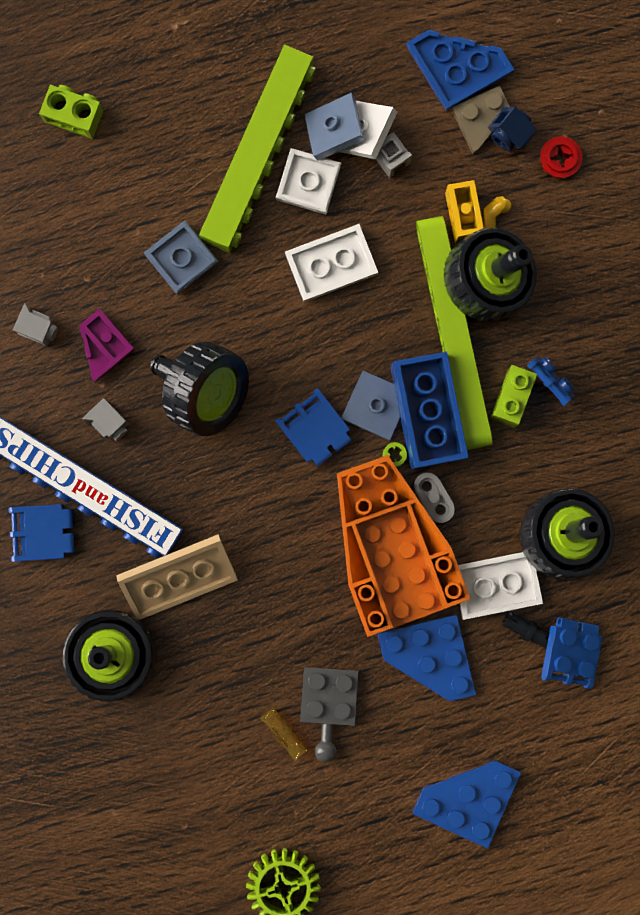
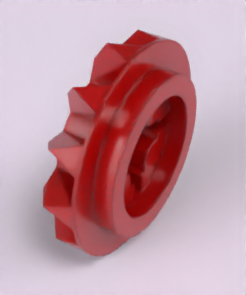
M555 137L547 141L543 146L540 154V163L544 168V172L549 173L553 178L565 179L574 175L580 168L582 152L574 140L567 137ZM558 150L562 156L569 157L564 161L563 167L559 161L552 160L557 156Z

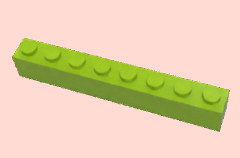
M287 45L283 46L200 231L199 237L202 242L227 253H230L233 247H238L243 234L240 232L243 223L248 224L253 213V209L250 207L254 199L259 200L264 187L261 185L264 176H269L273 169L274 162L271 160L274 153H279L284 144L285 138L282 135L285 129H290L295 118V114H293L296 105L300 106L304 99L306 91L303 88L306 81L311 82L314 77L316 67H313V56Z

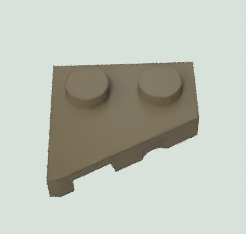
M500 86L452 107L451 111L473 155L479 151L487 138L492 135L488 126L503 108L510 107Z

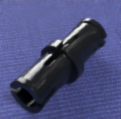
M510 610L504 617L506 621H502L503 627L521 635L523 640H530L547 649L550 632L538 627L537 622L533 620L529 622Z

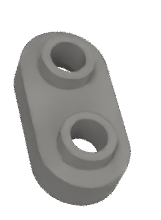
M432 473L420 474L415 479L413 485L414 492L420 503L434 522L445 523L449 521L454 515L455 508L439 478ZM424 482L431 484L432 489L429 492L422 489ZM437 505L444 506L445 513L443 515L436 513L435 508Z

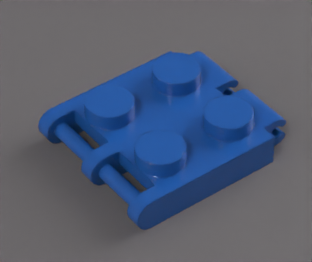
M538 356L527 364L544 382L543 384L560 400L563 406L575 396L572 393L575 389L566 377L560 379L554 371L557 368L548 357L542 359Z
M316 388L312 396L303 403L294 405V410L282 419H276L275 422L305 461L309 463L312 460L319 467L332 457L331 452L327 449L329 446H332L338 452L352 440L346 434L350 431L348 426L319 389ZM315 399H319L316 403H314L311 407L304 411V408L306 406H308ZM297 413L300 414L298 417H296L294 420H292L289 424H287V425L284 424V423L287 422L289 419H291L293 416H295Z
M62 504L8 508V512L11 513L12 532H9L10 538L13 539L11 562L65 559L66 553L75 552L74 534H65L64 529L73 528V509H63ZM17 513L20 514V531L17 528ZM18 537H21V556H19Z
M558 617L556 626L550 627L541 675L542 680L550 681L554 679L563 681L565 685L575 683L583 685L586 689H592L603 637L598 635L599 626ZM553 671L563 673V676L553 674ZM574 675L584 677V680L573 677Z

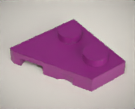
M100 308L79 325L85 345L86 357L90 366L91 378L95 383L135 351Z

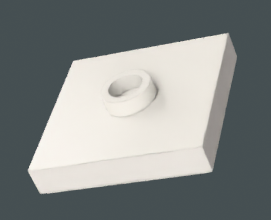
M356 101L365 140L338 152L376 159L397 111L393 107Z
M291 148L277 191L276 200L326 215L341 163L327 158L317 161L313 154Z

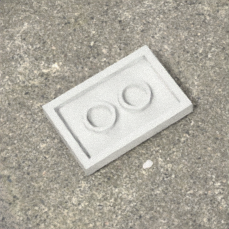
M359 224L285 251L303 302L378 275V270Z
M523 552L458 565L471 598L459 604L462 620L543 604L536 569L530 565Z

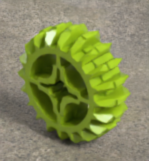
M283 848L282 856L278 857L276 849H273L271 851V860L266 854L261 856L264 865L255 861L253 867L258 872L249 871L248 877L254 881L246 883L247 889L255 890L247 895V899H257L251 908L257 910L262 907L259 915H266L267 913L270 915H305L303 909L312 912L314 907L309 901L315 903L319 900V897L312 892H319L321 886L313 883L320 879L319 874H310L315 869V865L312 863L306 867L304 866L308 860L306 855L302 856L298 861L297 850L293 851L292 857H288L287 848ZM282 865L295 868L302 874V877L288 876ZM274 867V882L267 884L265 888H261L263 876ZM280 875L284 884L291 886H288L287 898L282 888H275V886L279 887ZM306 885L307 888L303 898L293 905L291 894L300 889V886ZM265 897L279 898L285 908L272 905Z

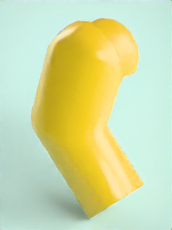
M503 196L496 197L484 208V228H496V217L510 210V200L505 199Z

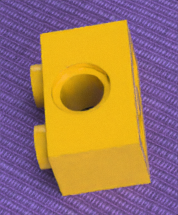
M475 181L449 184L445 195L454 242L458 244L468 235L484 229Z

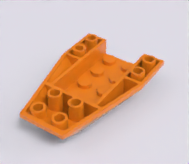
M388 455L337 473L348 585L367 637L471 599L451 546Z

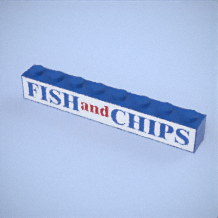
M0 417V461L4 457L11 462L9 467L22 475L25 471L34 476L32 481L45 489L48 485L57 490L54 495L69 503L70 499L79 503L80 505L77 509L91 517L95 513L103 518L100 523L113 531L116 527L125 532L123 537L133 544L137 545L140 541L147 545L146 551L154 557L161 558L162 555L166 556L172 553L185 532L184 529Z

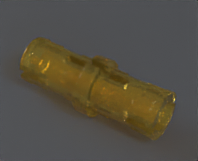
M274 707L260 717L274 734L275 741L282 744L294 761L308 750L293 732L294 728L291 725H287Z

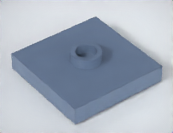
M352 93L305 114L313 156L317 161L365 140L356 100Z
M183 221L144 252V255L176 295L180 294L219 263L186 221Z
M362 371L341 419L390 441L400 419L394 384Z

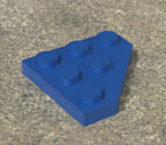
M427 30L406 43L407 49L446 112L452 109L453 106L468 100L514 72L513 66L500 47L492 45L488 47L455 36L452 38L440 35L439 32Z
M457 615L377 634L384 661L443 698L453 701L476 695Z
M493 760L480 767L451 776L446 780L430 784L422 788L412 814L488 849L521 772Z

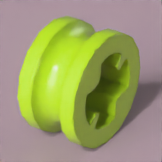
M393 442L385 447L382 457L387 455L390 457L388 450L393 448L394 451L395 448H398L401 451L399 456L402 459L398 462L395 459L393 463L396 467H399L405 462L407 451L402 444Z

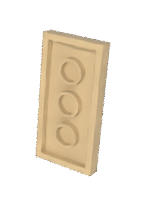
M219 535L116 575L117 582L135 617L139 620L238 580Z

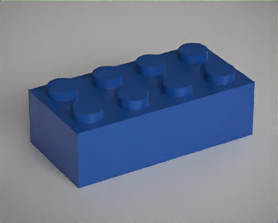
M447 352L394 361L390 368L411 470L467 459L468 453Z

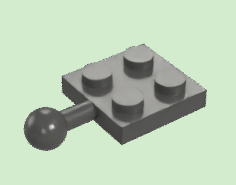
M304 667L300 722L322 724L321 742L315 747V756L321 762H330L336 756V747L332 743L333 724L355 726L358 671Z

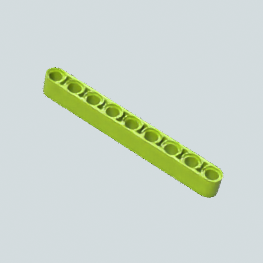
M443 216L416 221L418 240L442 350L447 352L466 448L467 450L491 446L492 435L466 317L452 302L444 283L445 261L451 251Z

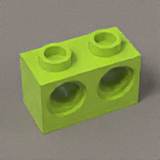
M50 85L39 115L45 123L93 139L104 110L98 98L85 93L81 96L74 93V90L67 86L59 85V87ZM58 102H66L64 108L60 110L54 109ZM83 110L91 111L87 118H79V114Z
M511 365L507 370L490 419L513 428L518 426L537 374Z

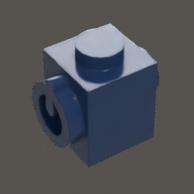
M516 107L503 108L488 126V129L493 133L491 135L492 140L507 152H510L512 149L524 148L531 141V135L536 130L531 123V118Z

